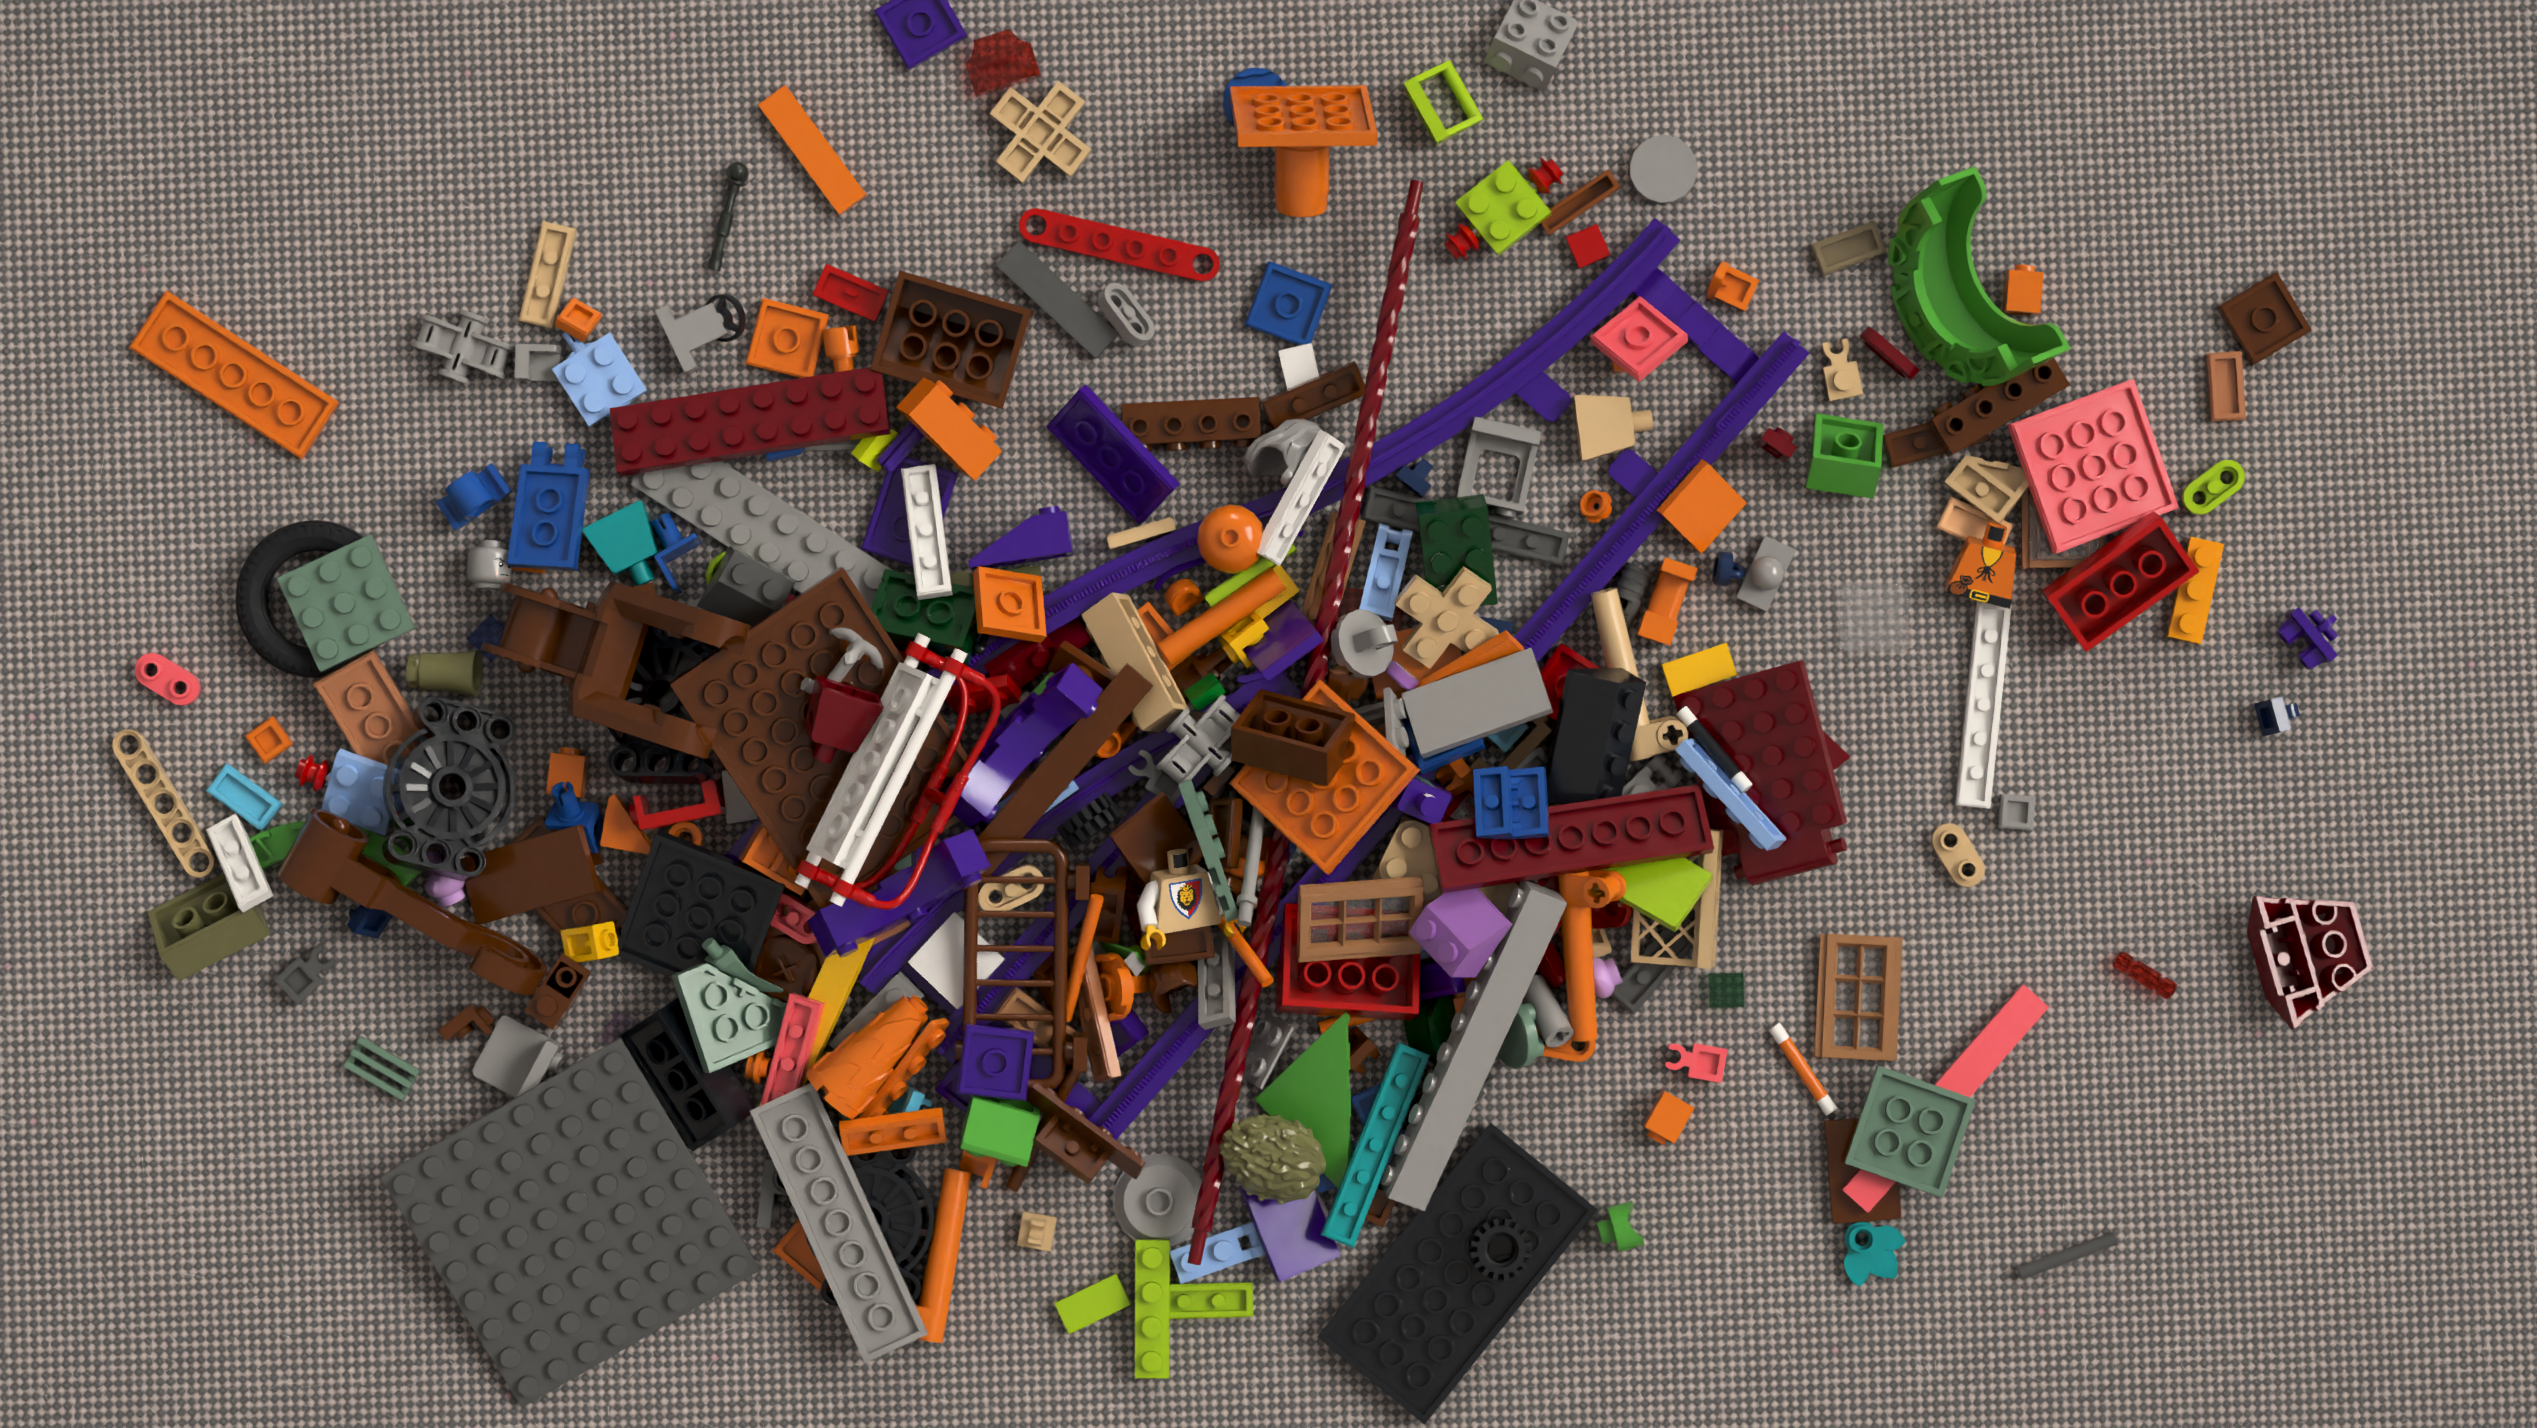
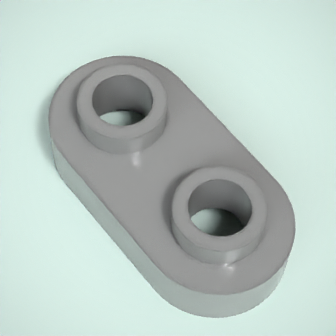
M1110 283L1099 293L1098 305L1128 344L1140 347L1153 337L1155 328L1152 320L1125 286L1119 283Z

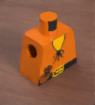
M1988 522L1983 539L1972 536L1966 538L1946 579V593L2010 609L2016 552L2014 547L2003 544L2007 532L2006 526Z

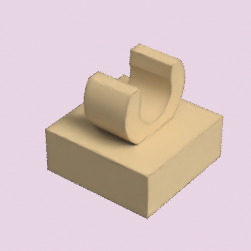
M1023 1211L1017 1246L1051 1252L1057 1217Z

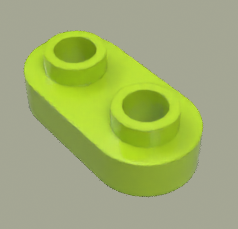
M2223 460L2213 465L2184 488L2181 495L2183 507L2193 515H2204L2212 511L2243 486L2245 472L2242 466L2233 460ZM2223 471L2231 475L2229 484H2224L2220 480V475ZM2195 492H2200L2204 496V501L2201 505L2193 501Z

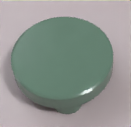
M1530 1003L1520 1005L1498 1052V1056L1503 1063L1512 1069L1530 1066L1535 1058L1542 1056L1544 1053V1044L1541 1038L1538 1037L1534 1023L1536 1012Z

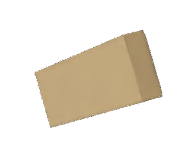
M542 221L519 316L520 322L549 329L554 328L577 229Z

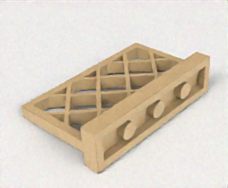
M1710 828L1714 845L1713 853L1692 856L1690 859L1684 857L1691 862L1698 857V866L1712 873L1713 876L1712 881L1693 906L1695 920L1686 928L1681 924L1679 926L1681 932L1669 943H1666L1654 930L1659 923L1655 921L1650 925L1642 916V913L1634 909L1631 962L1689 966L1701 969H1712L1716 966L1723 829ZM1642 923L1647 929L1640 935ZM1693 926H1694V938H1693L1692 935L1688 932V930L1691 929ZM1650 932L1663 948L1654 956L1639 955L1640 940ZM1683 935L1693 944L1692 959L1679 958L1670 948ZM1667 951L1671 957H1660V955Z

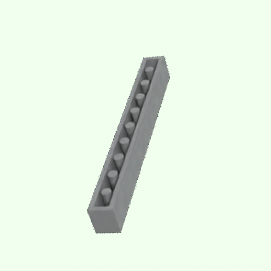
M1521 881L1518 888H1514L1508 900L1509 908L1505 917L1512 923V926L1482 967L1476 980L1471 981L1468 985L1464 1006L1461 1012L1458 1011L1455 1014L1451 1023V1034L1447 1042L1442 1043L1438 1050V1062L1433 1073H1429L1424 1080L1423 1094L1419 1103L1415 1104L1410 1111L1409 1125L1404 1135L1401 1134L1396 1141L1395 1155L1391 1164L1386 1166L1380 1180V1187L1389 1199L1422 1211L1426 1210L1567 906V902L1558 892L1530 881Z

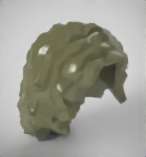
M1261 1114L1256 1117L1249 1116L1239 1123H1232L1231 1129L1226 1130L1223 1134L1222 1139L1224 1143L1220 1144L1219 1154L1223 1156V1161L1228 1164V1172L1236 1176L1235 1182L1240 1183L1247 1195H1257L1259 1201L1264 1199L1277 1200L1278 1204L1283 1205L1293 1200L1307 1199L1319 1186L1320 1175L1327 1168L1320 1142L1314 1139L1312 1129L1306 1128L1298 1119L1292 1122L1281 1118L1280 1115L1267 1116Z

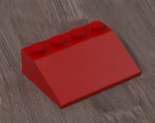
M1285 903L1276 979L1275 1012L1342 1016L1347 1012L1350 1017L1409 1021L1419 1014L1420 954L1298 962V904ZM1311 906V920L1339 918V906ZM1346 907V917L1374 915L1375 909ZM1382 909V915L1409 913V911ZM1409 919L1382 921L1381 938L1408 936ZM1374 922L1346 924V940L1374 938ZM1339 924L1311 926V943L1338 941Z

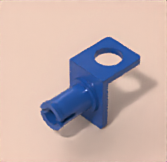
M665 513L660 515L666 529H664L658 518H655L650 523L664 546L663 551L654 555L670 586L679 595L682 593V590L667 564L701 545L702 542L695 533L682 538L671 518V514Z
M564 782L557 783L551 790L556 802L553 803L545 821L546 828L566 829L583 824L591 853H598L601 847L600 841L604 825L598 803L578 802L573 785L570 782L566 783V787ZM595 822H596V825H597V835H596V838H594V825H595Z

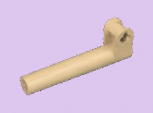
M1608 588L1591 593L1606 668H1623L1639 678L1618 589ZM1643 696L1629 761L1642 760L1675 750L1684 740L1688 739L1686 726L1676 716L1649 720ZM1674 725L1676 730H1681V732L1676 734V740L1670 741L1668 736H1663V734L1668 732L1667 726Z

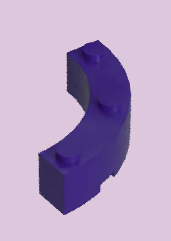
M1074 663L1069 664L1050 677L1045 683L1046 688L1040 695L1033 691L991 733L979 754L980 757L974 763L967 776L969 780L952 812L968 827L980 821L984 823L989 821L998 810L996 804L1027 765L1031 761L1033 763L1039 761L1047 751L1046 746L1080 718L1087 719L1098 707L1096 700L1103 689ZM950 785L948 786V788H947L946 791L944 792L945 794L947 793L948 789L950 788Z
M973 829L943 840L931 850L914 890L900 906L890 910H881L874 907L867 908L858 902L846 898L842 907L832 904L819 909L808 920V923L825 958L837 953L842 958L859 949L857 945L906 921L912 924L924 919L929 915L927 910L950 897L960 889H966L983 880L981 874L991 865ZM915 866L904 868L876 885L878 889L870 893L881 901H890L896 898L908 883Z

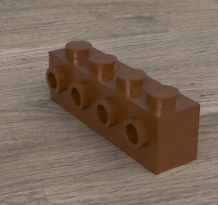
M2055 358L2009 381L1987 386L1984 389H1981L1979 384L1975 385L1961 394L1964 399L1962 402L1952 406L1950 401L1931 411L1934 418L1927 423L1931 426V430L1940 446L1944 448L1946 456L1950 457L2070 386ZM1952 419L1958 420L1956 422L1950 423ZM1955 426L1959 431H1953L1950 427Z
M1259 397L1122 404V423L1150 452H1152V446L1165 445V451L1186 450V444H1200L1201 450L1219 449L1222 442H1234V448H1247L1254 440L1261 437Z

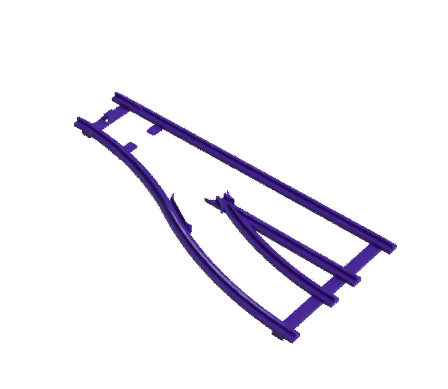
M1656 218L1579 296L1518 348L1428 412L1373 444L1370 463L1366 471L1365 488L1449 440L1473 424L1474 417L1482 418L1515 393L1545 420L1549 422L1556 421L1571 404V397L1543 371L1574 347L1631 293L1637 297L1641 296L1688 334V342L1736 383V386L1659 473L1630 449L1624 450L1609 466L1608 473L1610 477L1630 493L1635 500L1514 636L1524 649L1532 648L1537 662L1592 601L1590 594L1602 590L1662 522L1664 518L1657 512V509L1701 459L1712 465L1810 354L1800 345L1797 339L1794 340L1783 331L1766 352L1759 357L1698 302L1684 292L1657 268L1681 240L1671 232L1667 225L1664 226ZM1350 456L1336 464L1309 515L1343 499L1344 483ZM1288 486L1239 506H1243L1255 513L1265 529ZM1203 520L1113 559L1044 596L1046 634L1048 635L1082 616L1081 614L1112 592L1124 594L1161 576L1153 586L1154 590L1160 591L1164 583L1174 575L1206 564L1207 562L1200 555L1197 544L1198 528ZM1300 530L1296 537L1301 538L1304 531ZM989 635L985 644L986 652L983 655H976L973 652L968 667L981 674H987L988 672L984 665L1021 640ZM935 668L927 672V674L940 679L943 673ZM1256 669L1250 675L1237 677V682L1243 685L1235 693L1226 696L1225 701L1241 715L1259 689L1297 699L1301 698L1302 690L1291 682L1285 670L1272 680L1267 681L1261 672ZM1213 703L1198 712H1205ZM1166 727L1159 733L1153 732L1119 751L1115 756L1107 758L1073 780L1079 789L1043 814L1023 839H1050L1058 833L1056 828L1100 795L1107 792L1112 797L1144 778L1136 777L1128 770L1130 765L1138 770L1146 767V760L1138 755L1140 750L1148 752L1152 756L1154 764L1157 765L1181 739L1173 732L1169 734L1166 731ZM1412 752L1407 758L1417 766ZM1207 763L1201 767L1200 771L1191 780L1195 790L1213 771ZM1440 768L1423 775L1419 771L1416 775L1433 781ZM1148 791L1121 823L1127 821L1156 796ZM1182 794L1174 805L1177 811L1184 804ZM1389 805L1329 875L1314 863L1280 901L1272 938L1268 946L1266 969L1279 956L1285 903L1298 904L1299 885L1344 882L1401 818L1404 812ZM759 818L724 856L744 863L739 859V856L759 825ZM1110 836L1087 860L1090 863V889L1091 882H1095L1096 870L1100 866L1104 867V876L1108 878L1115 877L1118 866L1127 867ZM1011 852L991 876H998L1007 872L1030 853ZM964 890L957 891L928 909L929 915L924 919L910 924L902 932L873 946L857 977L859 983L876 996L900 970L950 1014L947 1019L950 1024L944 1031L946 1037L935 1049L952 1064L956 1062L955 1041H962L963 1006L957 1010L908 961L954 912L959 913L964 908ZM1068 891V934L1085 916L1089 900H1075V891ZM1054 899L1043 911H1054ZM1326 902L1312 903V905H1324ZM1036 918L1013 945L1054 946V918ZM1251 935L1246 940L1248 944L1250 943ZM1237 951L1235 953V1005L1238 1002L1241 982L1246 971V964ZM1006 952L1003 955L1005 960L988 979L1028 980L1052 952ZM980 986L977 989V1013L994 1014V1010L1013 986ZM1198 996L1103 1103L1081 1083L1076 1081L1065 1104L1080 1109L1087 1120L1096 1126L1106 1128L1113 1135V1138L1117 1140L1215 1029L1214 1027L1204 1030L1198 1024ZM977 1020L976 1023L978 1025L1013 1028L1006 1022L998 1020ZM1033 1043V1048H1040L1035 1043ZM1032 1055L1029 1075L1032 1079L1047 1078L1052 1071V1058L1049 1055Z

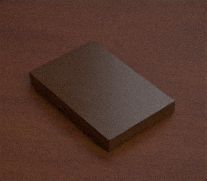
M1859 1118L1824 1120L1832 1224L1902 1219L1898 1182L1894 1183L1869 1213H1866L1841 1190L1859 1170L1844 1164Z

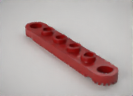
M1039 208L1027 210L1019 221L1020 233L1026 241L1054 249L1198 282L1212 280L1218 274L1220 268L1217 254L1212 249ZM1032 217H1041L1046 222V229L1042 234L1031 235L1027 231V222ZM1206 255L1212 260L1213 267L1210 272L1199 274L1193 269V261L1197 256Z

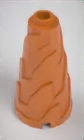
M913 995L911 998L903 996L885 1012L880 1011L857 1033L853 1032L832 1052L828 1051L806 1071L808 1080L816 1091L822 1088L826 1094L823 1098L833 1108L850 1119H857L876 1097L877 1090L892 1074L894 1065L914 1043V1037L928 1020V1016L925 1013L928 1010L927 1005L916 995Z

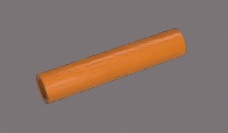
M1270 567L1159 642L1158 646L1171 665L1174 666L1285 591L1286 587L1274 569Z

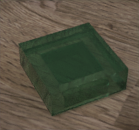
M1743 972L1708 973L1709 1008L1744 1007Z

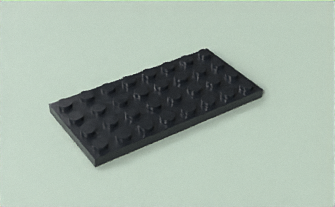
M1490 1122L1433 1192L1426 1210H1419L1317 1338L1425 1425L1598 1209ZM1497 1217L1511 1219L1520 1224L1527 1231L1532 1242V1258L1528 1263V1267L1520 1273L1521 1275L1507 1281H1496L1485 1277L1476 1269L1470 1258L1469 1245L1472 1234L1475 1233L1480 1224L1482 1225L1486 1220L1496 1219ZM1496 1236L1490 1240L1487 1252L1493 1261L1503 1263L1513 1256L1514 1245L1508 1237Z

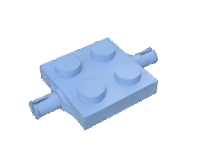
M566 332L562 334V337H564L573 352L565 361L552 368V371L589 428L605 418H611L610 408L630 405L634 399L647 392L646 387L610 332L597 341L586 343L585 345L575 337H573L575 340L573 342Z

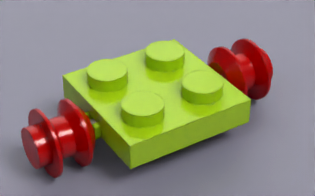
M1541 157L1540 168L1535 170L1528 167L1529 180L1526 181L1513 164L1507 160L1455 202V205L1471 223V226L1469 228L1458 223V232L1454 236L1445 233L1447 241L1444 243V246L1454 259H1458L1461 256L1466 261V251L1470 248L1479 251V240L1477 238L1480 236L1498 257L1552 215L1549 208L1535 192L1538 190L1540 193L1549 195V186L1552 183L1562 185L1560 177L1563 175V172L1552 159L1546 162Z

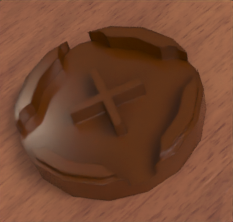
M784 934L774 936L764 943L754 969V975L782 988L783 992L781 993L763 992L771 998L787 1003L790 993H797L806 997L810 994L821 970V965L817 953L810 944H802Z

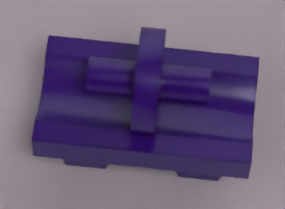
M2299 607L2292 609L2285 615L2287 619L2277 629L2276 633L2287 645H2290L2300 636L2305 639L2309 646L2300 652L2297 658L2307 670L2320 665L2322 662H2331L2338 656L2321 635L2323 633L2330 642L2338 636L2331 627L2337 620L2334 614L2324 619L2317 609L2309 614V617L2316 626L2311 623Z

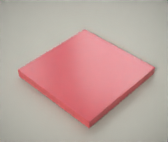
M2134 379L2007 425L2053 554L2130 527L2152 511L2162 515L2179 508Z

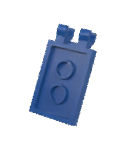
M533 442L531 465H520L507 564L510 567L577 571L590 471L587 468H581L585 462L586 450L580 449V444L566 443L564 464H551L553 448L548 447L547 442Z

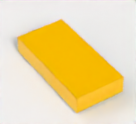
M1727 643L1661 664L1671 697L1737 676Z

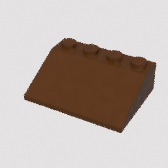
M899 270L870 370L918 383L923 377L933 383L940 380L954 395L1003 409L1034 310Z

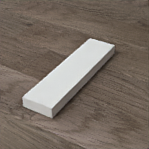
M1322 430L1318 431L1262 533L1260 547L1257 551L1258 554L1278 566L1282 564L1346 445Z
M930 464L903 468L901 472L918 600L953 595L936 465Z

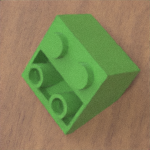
M970 1095L962 1120L960 1148L976 1157H984L986 1155L999 1159L1001 1163L1015 1167L1021 1165L1027 1167L1040 1117V1110L1027 1100Z

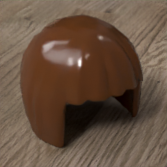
M1192 961L1150 966L1146 984L1149 995L1159 1011L1165 1014L1172 1013L1169 994H1173L1174 991H1181L1184 987L1188 986L1198 989V967Z

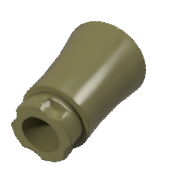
M480 650L456 653L423 652L422 655L409 654L406 666L408 687L457 693L474 698L479 696L483 675V661Z

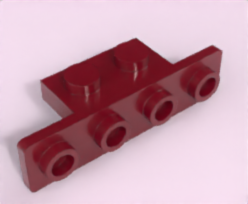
M1076 618L1049 635L1046 634V638L1041 643L1021 640L984 665L988 672L985 678L1008 674L1018 688H1021L1048 670L1058 647L1064 640L1080 649L1090 643L1092 639L1081 620ZM987 709L976 711V714L979 715Z

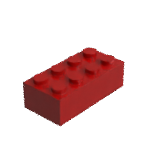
M2152 511L2046 586L2041 592L2077 644L2087 652L2198 574L2199 570L2162 517Z

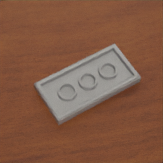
M1532 648L1401 693L1423 759L1554 713Z

